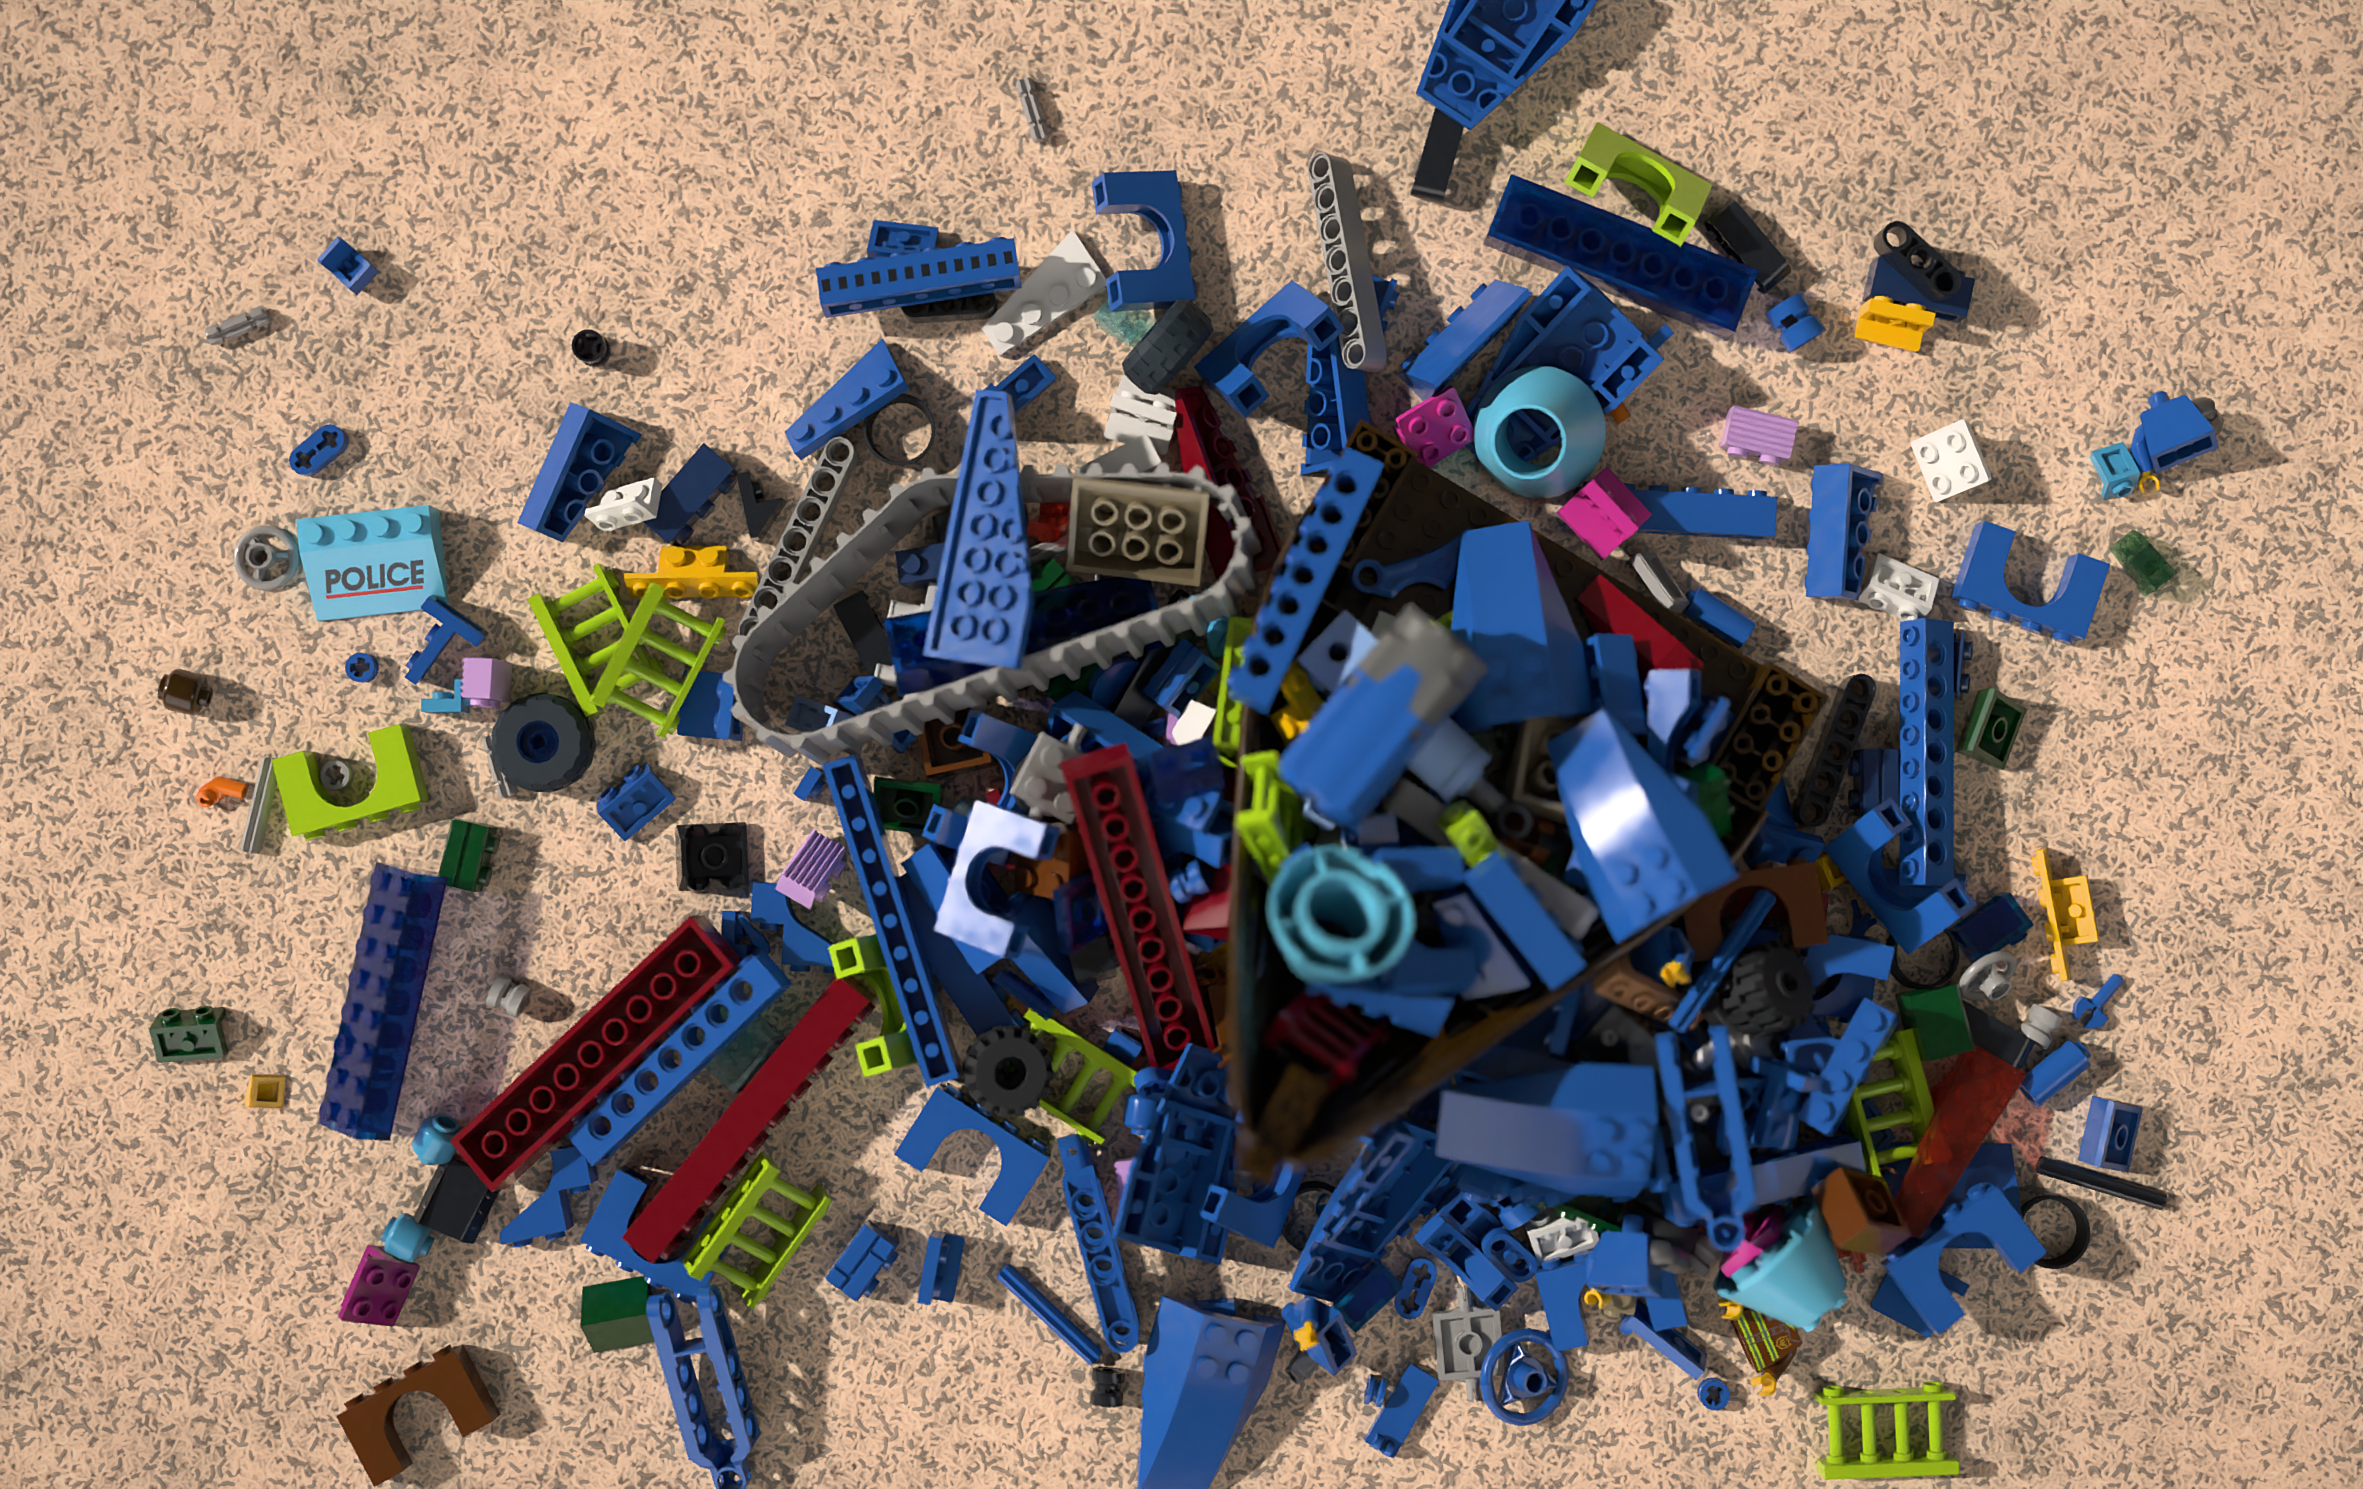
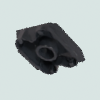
M746 822L676 825L675 848L678 891L749 887Z
M452 1157L449 1162L438 1165L413 1216V1220L417 1225L428 1227L457 1239L461 1243L474 1244L479 1233L485 1229L488 1222L487 1216L501 1190L491 1192L468 1163Z

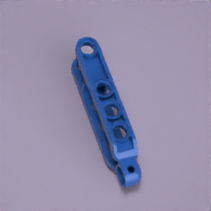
M1727 1025L1709 1027L1717 1080L1685 1085L1675 1033L1656 1034L1658 1057L1685 1207L1706 1219L1710 1240L1716 1248L1723 1251L1735 1250L1744 1240L1743 1214L1756 1199V1183ZM1720 1096V1101L1723 1103L1725 1111L1726 1135L1729 1137L1731 1145L1732 1169L1735 1170L1737 1185L1732 1191L1710 1193L1703 1188L1687 1101L1689 1098Z
M1079 1134L1057 1138V1143L1065 1170L1062 1180L1064 1194L1104 1338L1108 1347L1114 1352L1127 1353L1137 1345L1140 1322L1117 1238L1112 1237L1114 1227L1099 1173L1084 1137ZM1073 1148L1077 1153L1071 1154L1069 1149ZM1082 1194H1088L1094 1198L1095 1202L1091 1205H1083L1078 1197ZM1091 1227H1097L1104 1234L1100 1237H1092L1087 1230ZM1100 1260H1107L1113 1266L1110 1269L1104 1270L1098 1267L1096 1263ZM1126 1326L1130 1329V1332L1121 1334L1115 1328Z
M715 1284L696 1288L695 1294H697V1306L701 1318L699 1326L702 1337L689 1340L685 1339L672 1295L670 1293L652 1295L647 1301L648 1321L688 1459L699 1467L710 1470L716 1489H746L751 1480V1469L747 1455L761 1435V1431L721 1291ZM707 1352L709 1361H713L719 1381L717 1390L722 1392L728 1413L725 1418L727 1423L731 1424L734 1434L732 1439L719 1440L713 1436L691 1360V1354ZM732 1470L738 1474L741 1480H732L729 1477V1471Z

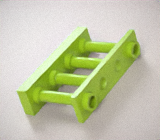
M599 563L593 566L598 576L597 579L555 600L553 598L548 599L546 595L540 593L527 599L585 716L592 719L605 712L603 708L589 702L596 686H591L587 675L591 674L590 670L611 659L619 641L586 658L582 656L577 658L572 646L576 645V640L618 619L624 630H626L631 620L616 587L620 586L617 575L612 568L607 569L606 566ZM605 590L613 606L612 608L570 629L568 627L562 628L557 618L561 615V611ZM637 643L634 650L641 664L664 674L663 667L656 656L651 658L645 645ZM628 673L619 677L616 685L620 686V691H623L643 681V679Z
M653 582L649 584L589 702L601 708H604L606 703L612 705L614 702L658 724L659 727L655 735L665 738L667 733L672 735L675 732L681 717L677 716L680 707L712 646H719L727 629L722 627L726 620L721 617H715L711 625L666 602L667 598L662 596L665 588ZM660 613L705 636L697 654L652 632L651 627L647 626L652 614L658 616ZM637 643L640 645L646 643L689 665L690 667L682 683L680 684L635 661L636 657L631 654ZM622 673L626 675L631 673L675 695L667 712L664 713L620 691V686L616 685Z
M1229 616L1212 750H1214L1212 766L1237 769L1241 703L1229 698L1231 687L1226 685V682L1233 667L1237 666L1240 668L1246 657L1241 654V651L1251 632L1253 619Z
M1276 752L1258 753L1242 757V764L1255 786L1254 809L1250 812L1237 813L1236 826L1262 872L1268 877L1267 880L1272 888L1282 872L1280 866L1301 845L1302 840L1317 838L1318 834L1313 822L1300 815L1302 809L1301 800L1295 788L1279 774L1278 762L1280 760Z
M1034 1005L1036 1010L1030 1007L1024 1018L1029 1020L1027 1024L1029 1027L1028 1031L1038 1038L1040 1035L1044 1036L1046 1031L1058 1038L1055 1042L1057 1046L1051 1054L1053 1059L1051 1065L1055 1073L1068 1052L1072 1053L1075 1049L1085 1055L1083 1060L1085 1062L1084 1066L1059 1106L1042 1097L1039 1101L1040 1107L1078 1130L1076 1134L1083 1136L1088 1144L1093 1145L1094 1142L1102 1145L1106 1136L1098 1130L1124 1088L1128 1089L1130 1085L1136 1088L1134 1077L1139 1070L1108 1053L1101 1046ZM1009 1061L1003 1070L999 1069L1005 1078L1008 1077L1009 1072H1014L1015 1070ZM1104 1067L1113 1073L1111 1079L1114 1081L1086 1124L1070 1114L1096 1070L1100 1071Z
M1907 1029L1893 1032L1884 1049L1880 1048L1871 1062L1890 1058L1893 1061L1896 1072L1895 1077L1857 1086L1848 1103L1850 1109L1844 1118L1848 1135L1861 1141L1865 1172L1881 1176L1879 1165L1915 1156L1919 1158L1920 1165L1948 1160L1913 1030ZM1898 1090L1901 1092L1905 1106L1904 1110L1869 1119L1865 1118L1861 1099ZM1906 1123L1910 1125L1914 1139L1911 1144L1878 1152L1874 1151L1870 1132Z
M762 1151L682 1259L689 1276L699 1281L702 1280L707 1272L713 1271L743 1287L740 1293L748 1307L753 1310L759 1301L768 1295L774 1280L818 1219L825 1216L832 1201L826 1190L819 1184L816 1185L811 1194H808L778 1177L780 1170L772 1157ZM771 1188L801 1205V1208L791 1221L758 1204L766 1190ZM752 1216L782 1233L771 1249L738 1231L747 1217ZM732 1243L762 1260L751 1276L718 1259L726 1245Z
M1928 1381L1923 1383L1922 1388L1844 1391L1842 1386L1829 1385L1824 1386L1822 1392H1814V1399L1821 1405L1828 1406L1830 1453L1826 1454L1827 1458L1817 1459V1472L1825 1480L1959 1475V1461L1943 1448L1941 1401L1956 1400V1394L1949 1388L1944 1387V1383ZM1927 1401L1930 1449L1926 1450V1454L1914 1455V1452L1910 1450L1908 1402ZM1875 1403H1894L1896 1450L1893 1451V1456H1881L1877 1452ZM1861 1404L1863 1452H1860V1457H1847V1454L1843 1453L1841 1405Z

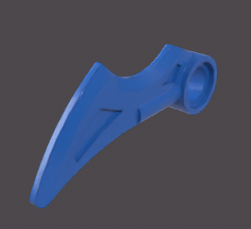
M1461 533L1435 550L1384 566L1371 559L1363 560L1355 564L1351 569L1349 575L1350 584L1358 593H1372L1388 598H1394L1404 587L1417 582L1434 584L1445 590L1457 574ZM1368 567L1375 572L1376 581L1373 586L1367 587L1360 583L1358 575L1362 568Z

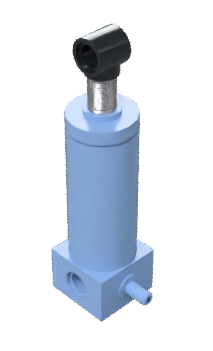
M1345 610L1297 659V662L1306 673L1314 689L1329 700L1378 640ZM1340 653L1347 658L1344 661L1337 662L1330 657ZM1448 717L1409 764L1408 768L1446 804H1449L1458 795L1462 797L1466 794L1477 806L1481 807L1482 811L1488 814L1490 817L1488 820L1496 827L1501 838L1510 842L1520 841L1526 837L1532 827L1533 819L1530 811L1525 806L1516 804L1510 797L1508 799L1505 796L1503 797L1500 791L1496 790L1494 786L1490 785L1489 781L1485 780L1483 777L1485 771L1483 769L1492 757ZM1511 814L1518 815L1523 820V828L1519 831L1509 830L1504 822L1505 817Z

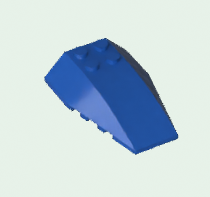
M1449 0L1416 95L1468 130H1472L1573 38L1598 0Z
M1568 265L1519 316L1512 332L1499 351L1500 353L1467 407L1466 414L1473 427L1477 408L1486 392L1494 383L1517 369L1543 365L1557 367V369L1580 378L1594 392L1605 415L1617 408L1664 358L1644 332L1597 286ZM1522 408L1515 410L1507 425L1509 445L1513 452L1525 462H1529L1562 441V433L1556 421L1549 414L1539 409ZM1474 441L1465 445L1477 457Z
M1529 520L1461 532L1451 636L1489 669L1453 711L1455 723L1469 734L1491 730V725L1554 715H1558L1560 720L1594 714L1582 642Z
M1603 709L1548 742L1547 748L1584 883L1616 942L1620 943L1649 927L1648 924L1701 894L1710 893L1735 879L1739 874L1702 810L1684 795V791L1674 781L1669 779L1658 767V763L1637 744L1638 742L1607 709Z
M1193 1043L1187 1044L1129 1167L1112 1237L1168 1253L1221 1265L1229 1230L1196 1215L1209 1183L1237 1194V1187L1233 1186L1234 1170H1238L1234 1146L1235 1136H1239L1240 1124L1235 1121L1236 1110L1231 1101L1229 1064L1223 1068L1217 1066V1064L1223 1061L1221 1054L1217 1052L1212 1054L1211 1049Z
M1583 1062L1571 1064V1068L1560 1070L1549 1068L1539 1070L1540 1073L1521 1077L1519 1074L1505 1076V1080L1494 1082L1483 1080L1442 1088L1435 1154L1437 1156L1568 1194L1637 1197L1649 1180L1657 1118L1652 1066Z
M1396 1114L1383 1124L1379 1133L1363 1148L1361 1155L1339 1183L1317 1220L1289 1284L1292 1292L1334 1302L1365 1273L1362 1269L1364 1265L1371 1259L1377 1261L1387 1253L1384 1247L1397 1235L1401 1238L1405 1237L1412 1230L1409 1224L1420 1214L1426 1217L1436 1208L1460 1179L1466 1165L1435 1154L1436 1128Z
M1162 1295L1143 1358V1371L1145 1373L1141 1394L1143 1412L1142 1419H1140L1141 1448H1139L1137 1489H1209L1268 1385L1286 1325L1285 1320L1254 1314L1252 1320L1200 1310L1195 1302L1191 1300Z

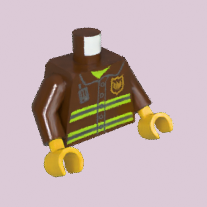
M1726 1298L1719 1299L1718 1305L1727 1306L1725 1309L1727 1313L1721 1316L1722 1319H1730L1751 1368L1757 1373L1762 1372L1761 1376L1751 1378V1385L1762 1384L1763 1389L1759 1393V1397L1773 1395L1777 1389L1776 1382L1797 1354V1348L1802 1344L1796 1327Z

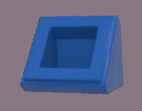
M1118 1025L1114 1028L1102 1049L1131 1066L1144 1043L1142 1039Z

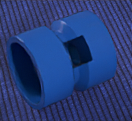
M1803 291L1794 294L1765 313L1773 329L1781 330L1780 340L1788 353L1793 352L1826 331L1818 315L1810 314L1809 311L1812 306ZM1792 315L1798 319V322L1793 324L1790 318Z
M1506 1176L1498 1200H1488V1203L1491 1207H1498L1497 1216L1504 1227L1510 1231L1528 1222L1541 1209L1533 1205L1526 1206L1524 1200L1513 1203L1509 1190L1522 1186L1523 1183L1527 1184V1182Z

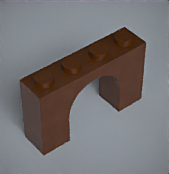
M1807 857L1786 859L1787 866L1773 868L1772 862L1752 864L1753 871L1739 873L1738 867H1735L1739 874L1738 877L1707 893L1695 905L1683 913L1686 938L1695 950V957L1692 962L1712 959L1723 942L1720 926L1722 905L1733 891L1746 886H1758L1768 889L1781 900L1787 914L1792 947L1798 948L1829 943L1816 862L1807 863Z
M449 1344L432 1354L434 1361L425 1366L422 1361H419L403 1370L405 1377L394 1382L393 1378L390 1377L374 1386L373 1388L376 1393L365 1398L363 1393L344 1403L346 1410L336 1417L374 1487L403 1472L413 1464L394 1426V1410L403 1394L412 1391H424L438 1397L445 1404L463 1438L491 1423L501 1415L463 1344L455 1349Z

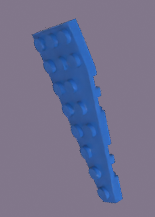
M976 389L923 655L930 658L1021 670L1034 606L1013 401L1012 395L1007 392Z

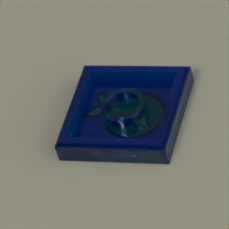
M1091 867L1052 890L1060 953L1070 955L1109 930Z
M1007 968L999 971L993 979L994 983L1046 1021L1056 1009L1046 996Z

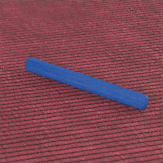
M1760 889L1754 895L1669 1020L1670 1026L1676 1031L1686 1033L1775 903L1776 897L1766 889Z

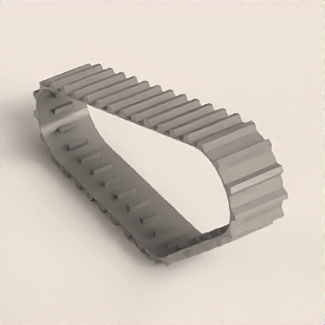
M1125 463L1120 473H1105L1100 464H1091L1086 474H1072L1066 464H1057L1053 474H1039L1033 464H1024L1020 473L1023 503H1071L1073 476L1210 492L1209 505L1218 508L1226 521H1229L1231 518L1236 521L1237 530L1232 531L1233 539L1237 544L1234 559L1230 561L1229 569L1220 581L1202 595L1023 658L1021 670L994 667L988 671L960 679L951 684L926 691L917 696L895 702L894 704L811 733L802 732L800 735H791L776 725L773 728L769 722L771 717L765 711L763 691L769 668L780 651L905 537L922 518L936 509L953 504L961 465H958L954 475H938L932 467L924 468L921 479L911 482L905 487L894 483L889 488L891 499L878 512L867 508L862 513L865 524L852 536L841 532L836 537L839 548L826 560L818 557L813 558L809 562L812 573L799 585L791 581L783 586L786 597L773 609L765 606L757 610L759 622L751 628L746 636L736 635L732 644L738 650L734 659V665L732 669L723 673V681L733 687L734 695L737 699L731 712L735 718L757 731V739L788 758L800 752L820 765L828 763L831 754L842 751L849 755H861L862 745L870 741L876 740L884 747L893 743V734L907 729L915 736L924 732V723L939 718L946 725L954 723L956 711L971 707L974 711L982 713L986 711L987 700L1002 696L1009 703L1016 701L1018 689L1034 685L1040 692L1048 690L1049 679L1065 673L1072 681L1079 679L1081 667L1097 662L1105 670L1111 667L1112 656L1129 651L1135 659L1142 657L1144 645L1160 640L1166 648L1175 645V634L1192 629L1197 636L1206 634L1207 623L1215 621L1222 615L1228 618L1229 616L1236 617L1239 615L1236 603L1242 598L1246 589H1257L1259 579L1253 569V556L1262 551L1261 543L1249 518H1246L1247 514L1235 490L1230 485L1222 488L1215 486L1210 482L1204 468L1195 466L1189 474L1172 473L1167 463H1158L1154 473H1139L1133 463Z

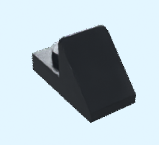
M749 471L736 474L750 539L755 542L762 541L787 501L783 498L760 502V499L765 497L760 478L755 479L754 475Z

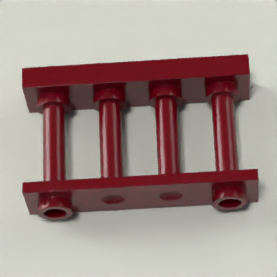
M1304 991L1279 1014L1262 1042L1273 1050L1282 1041H1285L1287 1044L1290 1041L1335 1074L1326 1089L1333 1093L1340 1084H1343L1345 1087L1349 1085L1359 1071L1356 1067L1375 1047L1381 1050L1392 1036L1388 1029L1393 1021L1389 1015L1377 1027L1347 1004L1344 1007L1332 1003V996L1319 991L1317 996L1314 997L1305 994ZM1326 1007H1328L1330 1010H1332V1011H1333L1334 1013H1336L1338 1016H1340L1341 1018H1343L1345 1021H1347L1349 1024H1351V1025H1352L1353 1027H1355L1357 1030H1359L1360 1032H1362V1033H1363L1364 1035H1366L1368 1038L1366 1039L1364 1036H1362L1360 1033H1358V1032H1357L1356 1030H1354L1352 1027H1350V1026L1347 1025L1345 1022H1343L1341 1019H1339L1337 1016H1335L1334 1014H1332L1330 1011H1328V1010L1326 1009ZM1316 1018L1318 1021H1320L1322 1024H1324V1025H1325L1326 1027H1328L1330 1030H1332V1031L1335 1032L1337 1035H1339L1341 1038H1343L1345 1041H1347L1349 1044H1351L1352 1046H1354V1047L1356 1048V1050H1354L1353 1048H1351L1349 1045H1347L1345 1042H1343L1342 1040H1340L1338 1037H1336L1334 1034H1332L1330 1031H1328L1326 1028H1324L1323 1026H1321L1319 1023H1317V1022H1316L1315 1020H1313V1019ZM1302 1030L1306 1031L1320 1043L1325 1045L1327 1048H1329L1331 1051H1333L1335 1054H1337L1339 1057L1345 1060V1062H1342L1340 1059L1335 1057L1333 1054H1331L1317 1042L1312 1040L1310 1037L1304 1034Z

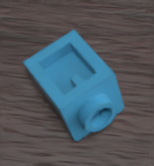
M2124 442L2092 451L2090 460L2104 484L2101 491L2104 500L2112 497L2122 498L2135 490L2140 471Z
M462 679L454 680V698L453 693L433 692L432 699H421V712L470 713L471 699L463 698L460 695L463 692L460 688L463 685Z

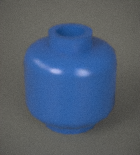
M1130 1093L1125 1097L1123 1123L1126 1127L1131 1128V1134L1145 1135L1160 1101L1143 1099L1138 1093Z

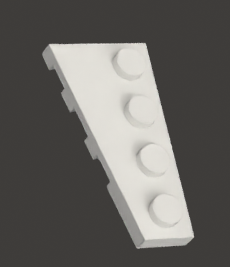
M1073 229L1024 281L1022 288L1017 289L981 328L1000 357L1107 287L1106 278Z

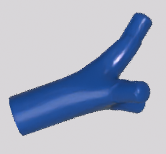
M1856 899L1851 900L1853 922L1850 934L1864 936L1865 932L1877 923V920L1875 918L1870 919V913H1866L1862 917Z

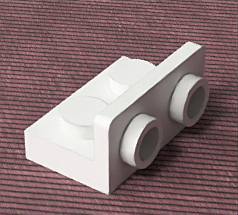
M650 478L604 491L600 505L586 509L584 516L604 532L656 518L663 484L656 478Z
M1878 553L1873 559L1866 586L1860 592L1858 601L1867 604L1873 609L1898 617L1902 621L1924 618L1932 609L1939 578Z
M1553 1207L1545 1208V1210L1541 1209L1536 1216L1523 1224L1538 1266L1542 1265L1541 1262L1556 1257L1564 1258L1594 1248L1600 1241L1598 1232L1587 1226L1588 1222L1577 1218L1576 1222H1572L1557 1214L1558 1209Z

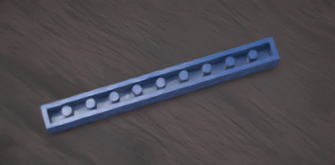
M853 754L823 764L824 773L925 1086L928 1088L959 1078L963 1074L962 1067L861 755Z

